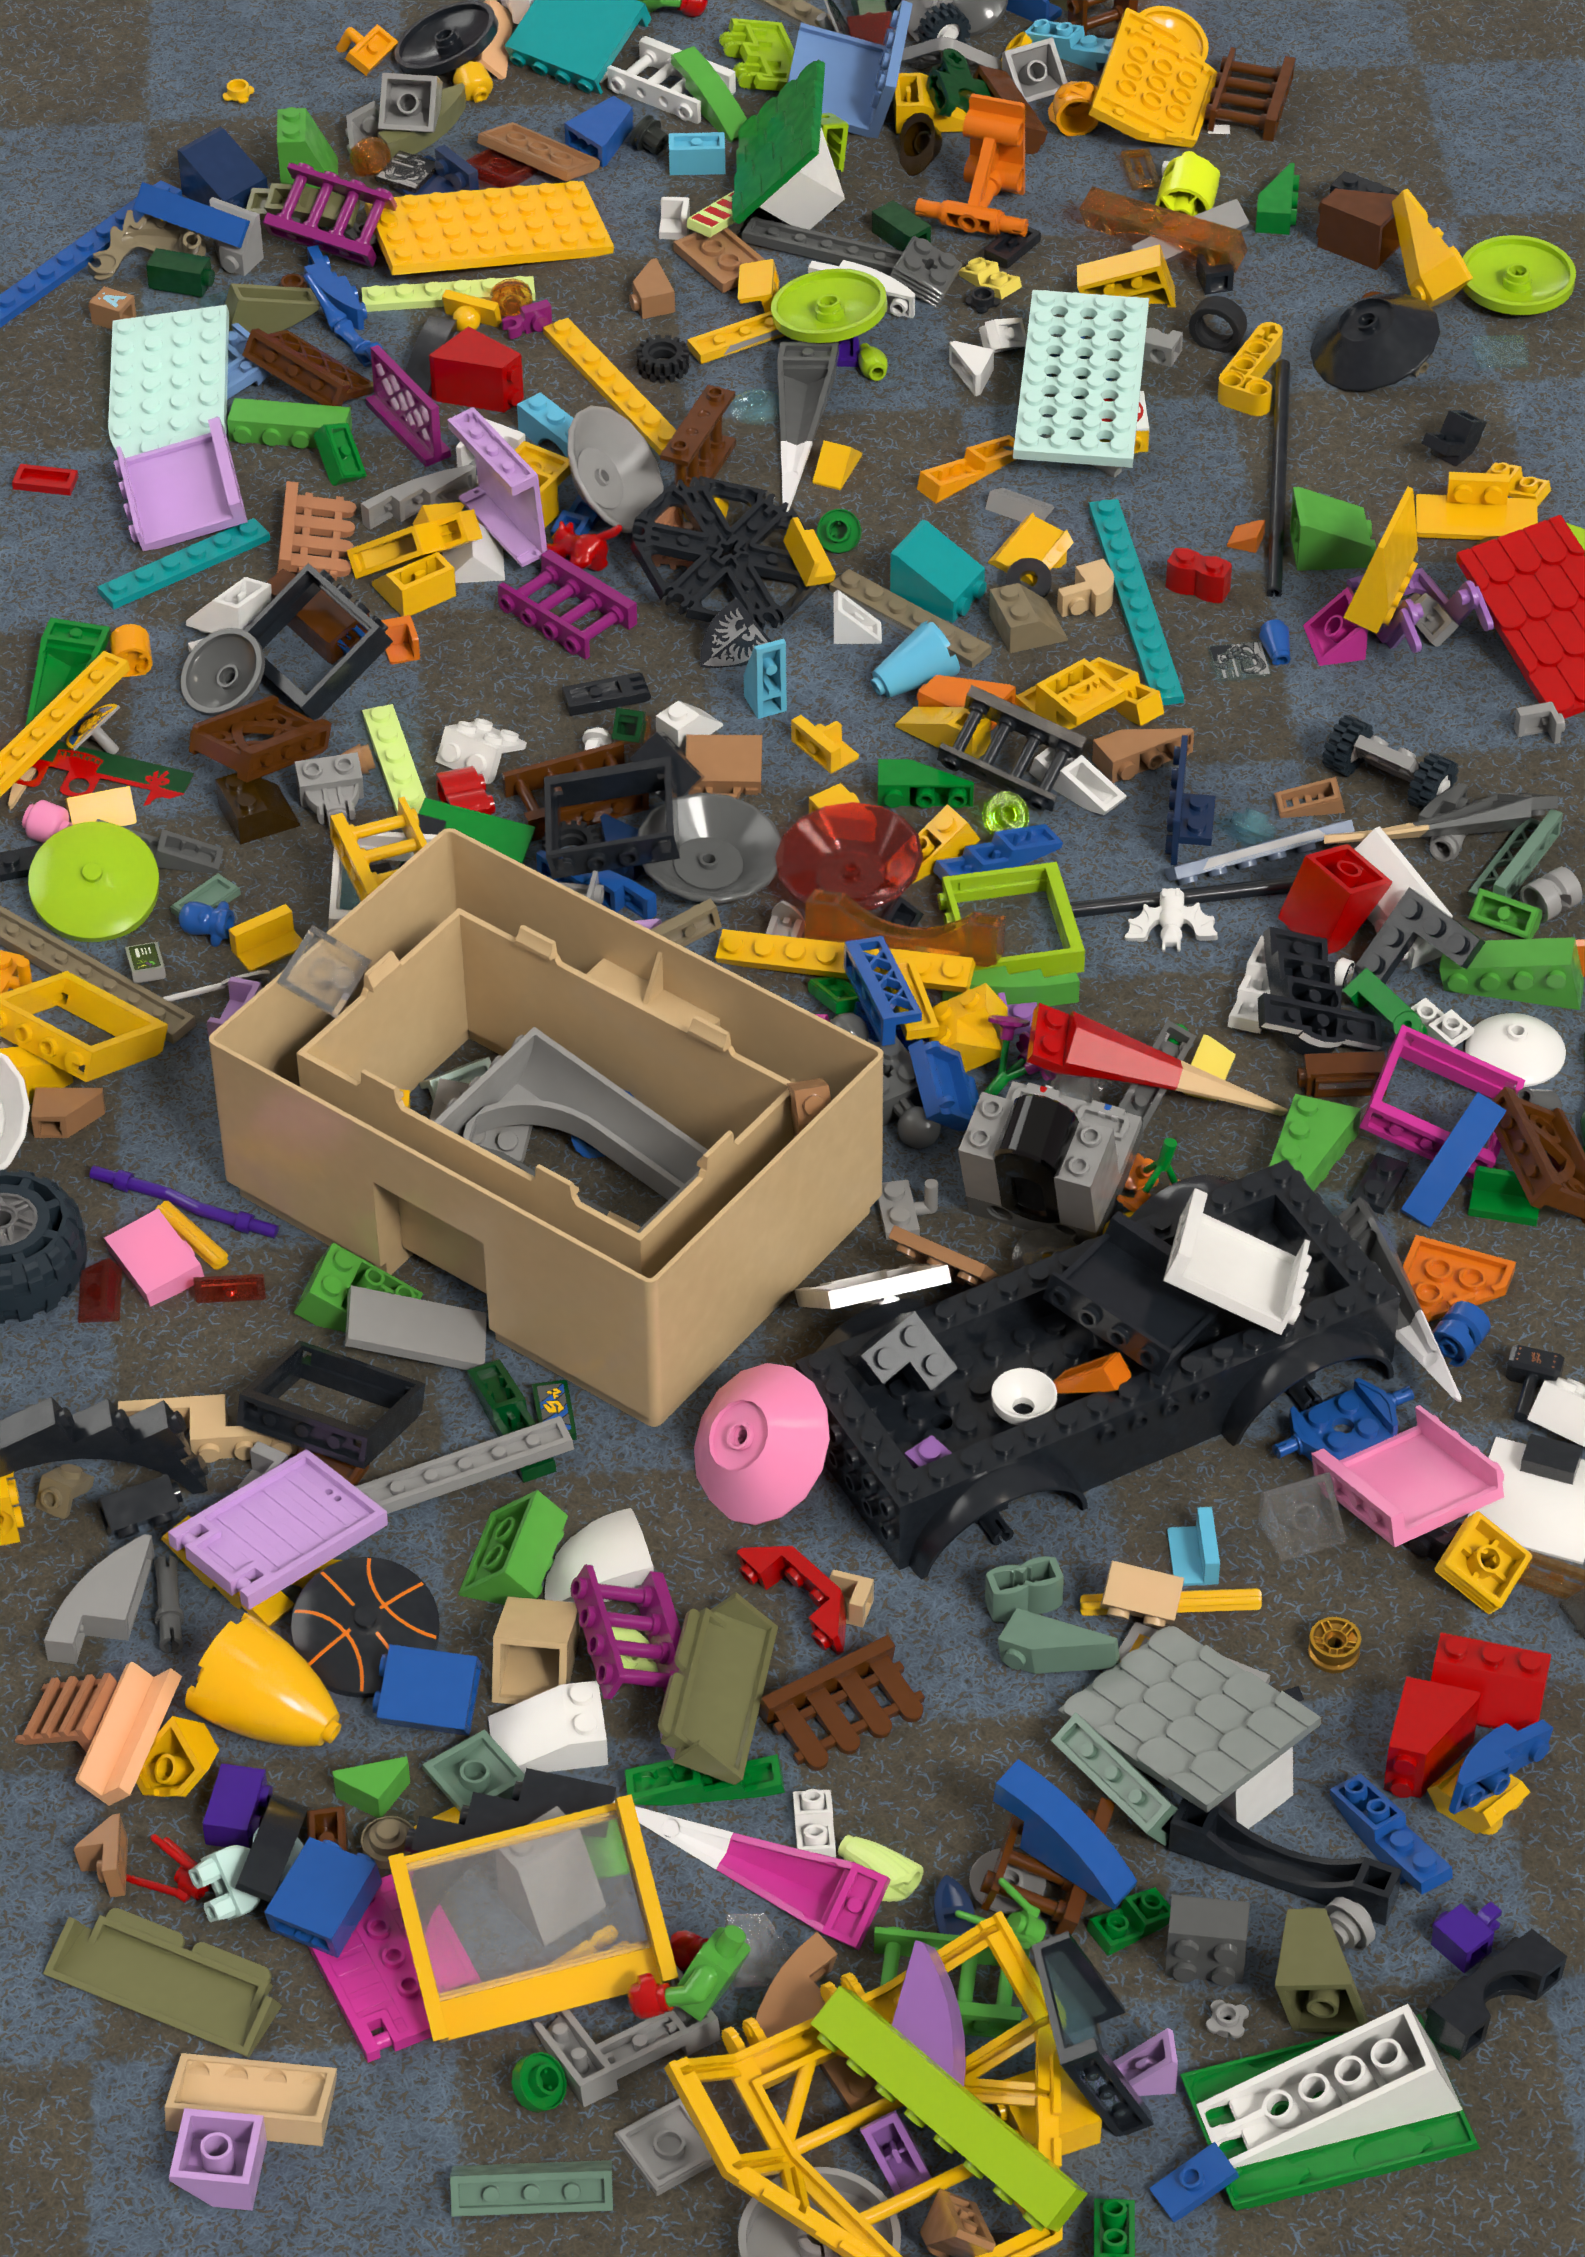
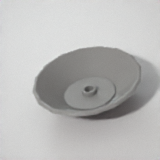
M591 405L576 413L568 429L567 452L574 486L586 504L606 523L613 527L622 525L621 532L631 533L635 518L664 491L658 463L645 438L628 419L614 410Z

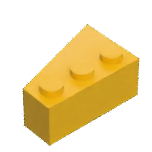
M1160 244L1077 265V288L1079 293L1149 298V304H1167V307L1176 308L1175 285Z

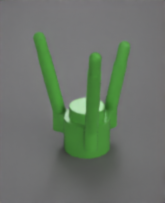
M1000 1878L998 1883L1023 1909V1911L1011 1913L1007 1921L1018 1941L1030 1943V1948H1032V1945L1043 1940L1046 1932L1045 1922L1038 1918L1040 1909L1031 1905L1005 1878ZM961 1910L955 1912L957 1918L976 1925L986 1919Z

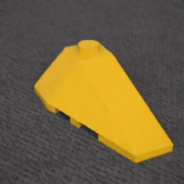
M1405 189L1392 201V207L1407 283L1411 296L1424 300L1430 307L1450 300L1473 277L1458 250L1454 246L1450 248L1442 239L1444 233L1439 227L1433 228L1430 225L1425 209L1412 193Z

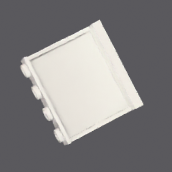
M1195 1188L1180 1215L1163 1281L1281 1335L1287 1323L1294 1325L1302 1306L1299 1304L1305 1293L1303 1286L1309 1274L1306 1271L1312 1259V1256L1307 1255L1310 1241L1305 1239L1296 1256L1204 1214L1203 1211L1208 1194Z

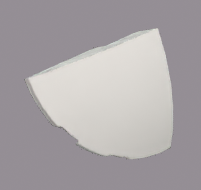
M631 1508L605 1515L589 1523L574 1536L570 1537L556 1554L550 1572L547 1574L545 1600L575 1602L570 1592L571 1583L585 1564L593 1565L599 1584L638 1588L642 1585L650 1571L654 1572L642 1530ZM603 1599L604 1602L612 1601L608 1599Z

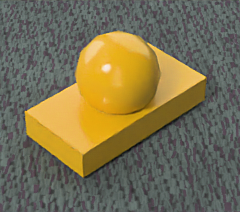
M445 290L442 296L445 313L452 315L453 319H457V331L461 332L468 326L477 330L480 323L498 328L502 323L497 302Z

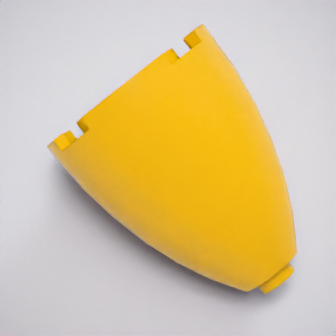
M244 1613L241 1618L242 1621L238 1624L230 1621L216 1636L198 1665L202 1668L197 1677L198 1683L196 1688L191 1685L187 1689L185 1698L186 1708L214 1725L257 1741L294 1747L322 1746L325 1742L332 1743L342 1726L338 1722L340 1715L328 1690L307 1661L274 1630L250 1614Z

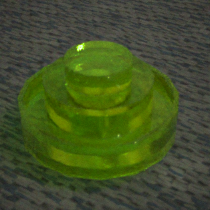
M1010 791L1000 792L991 796L984 804L982 811L983 823L993 836L996 831L1027 827L1029 809L1025 801L1018 794Z

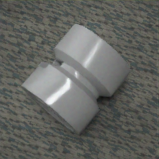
M1563 866L1557 867L1546 873L1542 878L1526 884L1520 891L1522 903L1540 908L1545 913L1542 915L1540 924L1558 916L1560 912L1567 911L1578 905L1583 895L1577 877L1572 871Z

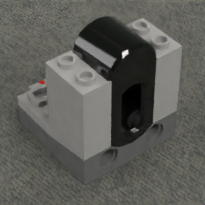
M1012 1081L1006 1098L982 1092L958 1149L969 1214L1077 1245L1082 1244L1088 1239L1101 1236L1105 1224L1113 1217L1118 1204L1116 1197L1122 1194L1143 1140L1142 1117L1126 1113L1123 1108L1092 1100V1103L1061 1095V1092L1030 1082L1025 1085Z

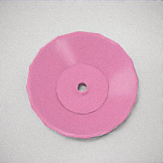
M765 1363L740 1371L716 1392L701 1417L694 1446L696 1477L707 1497L729 1519L751 1525L762 1524L782 1518L807 1497L823 1470L830 1441L827 1407L815 1384L794 1367Z

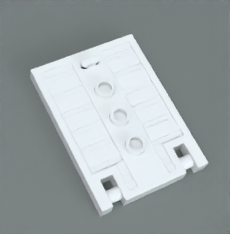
M908 1264L899 1266L900 1268L885 1269L822 1283L816 1287L795 1289V1294L799 1307L835 1309L857 1303H879V1305L899 1301V1297L895 1296L898 1294L951 1283L948 1265Z

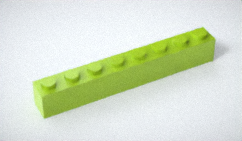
M839 1986L810 2023L820 2032L817 2039L835 2053L838 2049L849 2057L845 2063L863 2078L867 2074L878 2082L874 2088L883 2097L892 2103L898 2099L907 2107L904 2112L906 2117L921 2128L927 2124L937 2133L933 2138L936 2143L951 2154L957 2150L966 2158L963 2166L981 2180L984 2176H987L996 2184L993 2192L1009 2205L1016 2201L1026 2210L1022 2215L1023 2218L1039 2231L1046 2227L1058 2232L1088 2194L853 1991Z

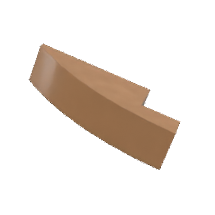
M818 1932L804 1942L786 1961L763 1998L755 2020H757L767 2038L815 2017L825 2005V2001L821 1996V1990L816 1985V1982L832 1971L838 1954Z

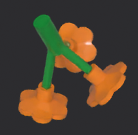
M1166 1138L1156 1161L1150 1158L1144 1159L1141 1154L1137 1153L1124 1186L1125 1190H1133L1136 1194L1134 1197L1118 1195L1116 1200L1130 1211L1135 1212L1150 1198L1151 1194L1149 1192L1153 1187L1157 1186L1159 1182L1158 1177L1162 1171H1166L1171 1182L1169 1185L1181 1181L1177 1179L1171 1166L1177 1141L1173 1138Z

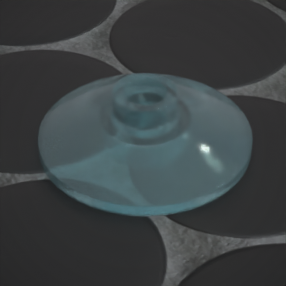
M751 388L741 391L735 395V398L730 403V413L737 420L750 425H766L776 422L780 419L779 393L766 388Z

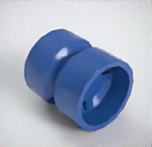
M1459 1301L1451 1306L1432 1333L1443 1358L1446 1356L1452 1359L1449 1364L1460 1367L1467 1362L1476 1350V1347L1479 1346L1490 1332L1491 1324L1487 1315L1478 1306L1470 1302Z

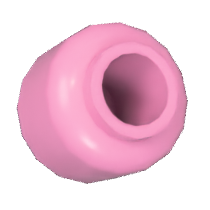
M40 800L35 805H29L22 820V826L25 828L27 837L43 844L60 830L73 825L72 822H69V812L67 809L45 800Z

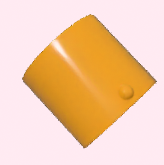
M126 624L116 628L109 638L111 654L128 660L130 671L123 677L146 675L153 665L148 632L143 627L135 624Z

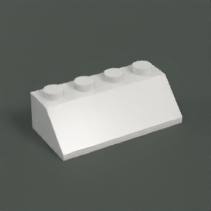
M1380 826L1373 829L1355 848L1359 854L1392 881L1388 891L1367 917L1375 927L1376 933L1379 932L1409 887L1453 917ZM1418 936L1401 961L1410 969H1413L1441 957L1442 952Z

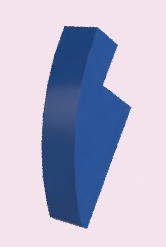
M1019 1759L996 1782L993 1802L1024 1821L1020 1849L1115 1910L1136 1886L1137 1880L1118 1851L1092 1820L1061 1790Z

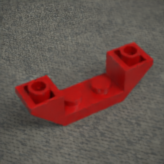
M793 1546L741 1548L736 1552L741 1564L739 1572L749 1584L754 1585L758 1582L767 1590L786 1576L796 1588L803 1586L809 1592L808 1595L812 1602L818 1607L808 1617L813 1630L811 1633L812 1639L824 1651L830 1647L837 1655L844 1652L847 1606L841 1589Z

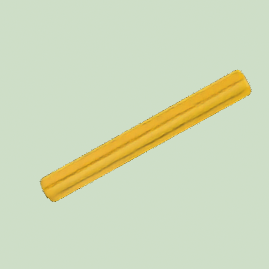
M1258 1588L1181 1591L1177 1613L1259 1610L1262 1606V1594ZM1103 1593L1081 1595V1615H1107L1108 1610L1100 1608Z

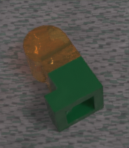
M616 707L612 739L646 743L651 732V716H646L644 711Z

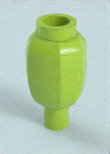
M867 343L861 344L858 354V364L861 372L868 379L875 381L883 379L888 369L885 354Z

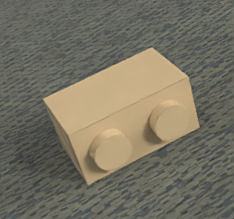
M1112 1561L1100 1608L1107 1609V1615L1113 1618L1128 1620L1129 1615L1144 1618V1625L1160 1629L1165 1628V1624L1172 1625L1175 1621L1184 1578Z

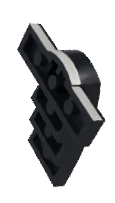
M1268 927L1263 932L1270 994L1263 993L1257 998L1259 1028L1282 1033L1287 1047L1302 1055L1332 1053L1340 1045L1367 1051H1378L1381 1049V1017L1341 1009L1342 986L1335 985V962L1328 961L1327 939Z

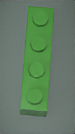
M234 398L227 419L229 441L241 444L259 443L269 446L284 445L297 448H318L314 433L323 425L348 423L352 431L351 407Z

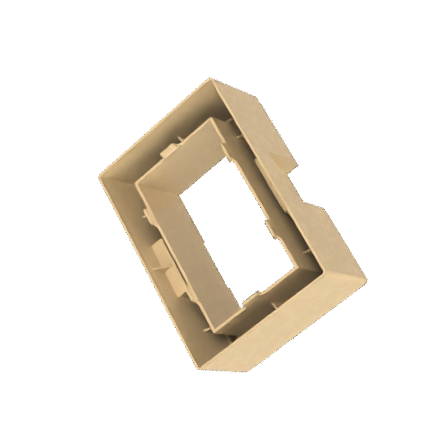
M452 828L444 829L209 1036L226 1180L239 1188L242 1197L329 1246L332 1242L336 1243L390 1275L415 1253L487 1294L489 1329L495 1332L497 1341L651 1427L661 1425L870 1213V1207L882 1195V1049ZM533 1027H536L621 1089L630 1092L638 1101L698 1142L708 1151L697 1161V1166L700 1167L698 1176L640 1233H637L582 1203L578 1195H576L579 1192V1187L570 1180L540 1164L536 1166L535 1176L406 1107L401 1099L404 1093L399 1089L410 1090V1092L414 1090L420 1082L426 1079L468 1039L503 1056L511 1049L513 1042L518 1036L522 1034L525 1036ZM822 1078L829 1085L831 1102L794 1138L790 1094L787 1083Z

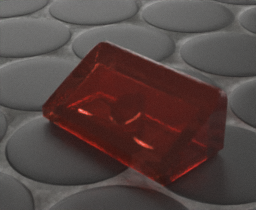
M106 1258L81 1271L78 1323L120 1321L122 1269L110 1258Z
M264 1274L193 1277L195 1297L198 1303L266 1299V1280Z

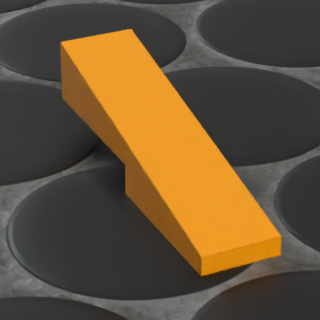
M1007 435L967 447L963 459L920 471L917 490L937 504L1016 460L1013 459V450L1010 451L1003 448L1004 446L1014 448L1015 439Z

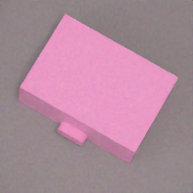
M159 1209L150 1212L104 1238L108 1251L150 1307L183 1292L195 1284H201L206 1281L201 1264L196 1259L193 1249L186 1240L183 1241Z

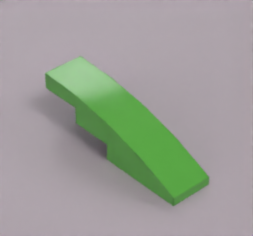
M695 46L671 54V64L686 79L685 88L697 100L701 101V114L718 132H725V138L730 143L738 140L739 129L747 118L711 64Z
M1006 966L974 971L970 989L987 983L997 995L1004 992L1007 1005L1037 1002V1005L1042 1003L1047 1006L1079 1002L1080 981L1076 972L1044 978L1041 969L1008 974ZM941 990L942 1002L962 994V992Z

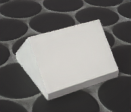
M480 523L478 524L482 533V539L442 552L443 557L454 567L455 583L505 580L503 546Z

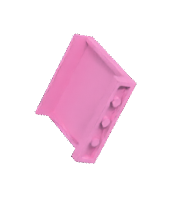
M1420 1405L1415 1407L1417 1426L1340 1461L1324 1448L1311 1453L1314 1478L1319 1486L1393 1547H1397L1504 1498L1502 1483L1504 1481V1473L1500 1465L1490 1460L1476 1446H1472L1460 1437L1455 1430H1451L1442 1423L1436 1415H1432Z

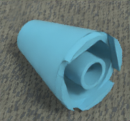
M925 621L872 672L873 679L870 682L879 696L884 694L887 698H891L920 688L923 684H927L935 675L954 677L960 672L958 658L956 654L950 657L947 647L951 644L943 632L933 622L927 623Z

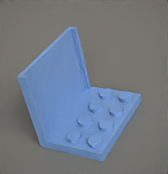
M902 0L899 11L893 10L889 25L893 28H887L883 41L885 45L801 23L788 82L796 80L800 72L809 63L818 59L825 63L822 113H832L848 122V132L878 138L897 86L913 3Z

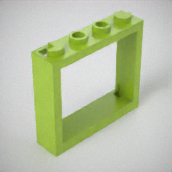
M1057 862L942 877V893L937 894L939 909L946 910V913H944L945 930L953 934L950 936L952 954L973 958L957 903L1046 891L1063 949L975 961L974 971L1006 966L1008 974L1041 969L1044 977L1084 972L1085 949Z

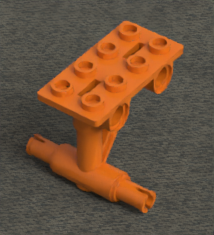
M972 93L969 97V110L963 123V136L970 138V155L966 161L963 173L964 182L972 184L968 203L948 199L941 203L918 198L915 206V215L938 219L942 225L961 228L966 232H981L991 235H998L1004 232L1025 237L1029 225L1028 219L1007 216L1002 210L988 208L993 197L997 196L1000 191L1019 195L1025 194V104Z

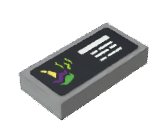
M158 942L125 947L133 983L166 978L165 966Z

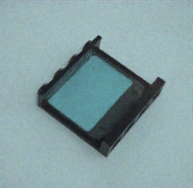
M1069 1931L1051 1935L1044 1941L1032 1945L1062 2068L1116 2137L1129 2135L1154 2125L1151 2111L1102 2048L1097 2023L1126 2013L1123 2004Z

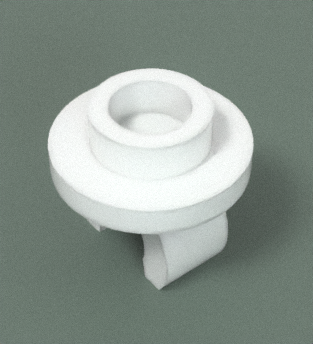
M599 727L586 730L582 738L585 750L614 743L612 735L607 730Z

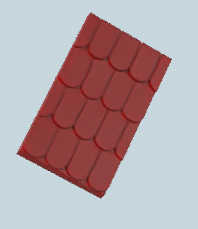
M1561 514L1549 518V520L1527 526L1522 530L1519 529L1497 537V539L1471 547V549L1467 548L1457 552V564L1467 581L1471 580L1475 587L1479 586L1495 629L1539 704L1553 702L1557 712L1561 713L1564 719L1584 712L1585 550Z

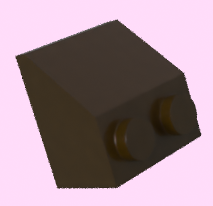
M237 773L215 779L218 806L240 845L300 826L298 819L277 784L262 777L246 783L237 778Z

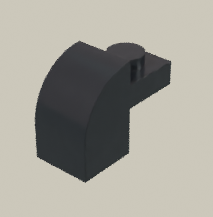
M1449 410L1441 431L1426 433L1422 444L1431 448L1430 453L1454 466H1458L1474 452L1487 422L1464 410Z

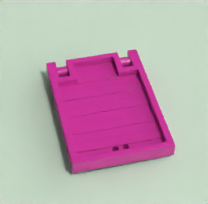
M414 1871L409 1872L411 1882ZM392 1874L381 1878V1886L338 1958L308 1946L368 2063L381 2058L380 2050L392 2046L396 2052L432 2037L405 1925L402 1922L403 1917ZM439 1904L429 1922L425 1933V1940L438 1993L440 1994L482 1983ZM380 2027L385 2031L375 2036L371 2033V2031Z

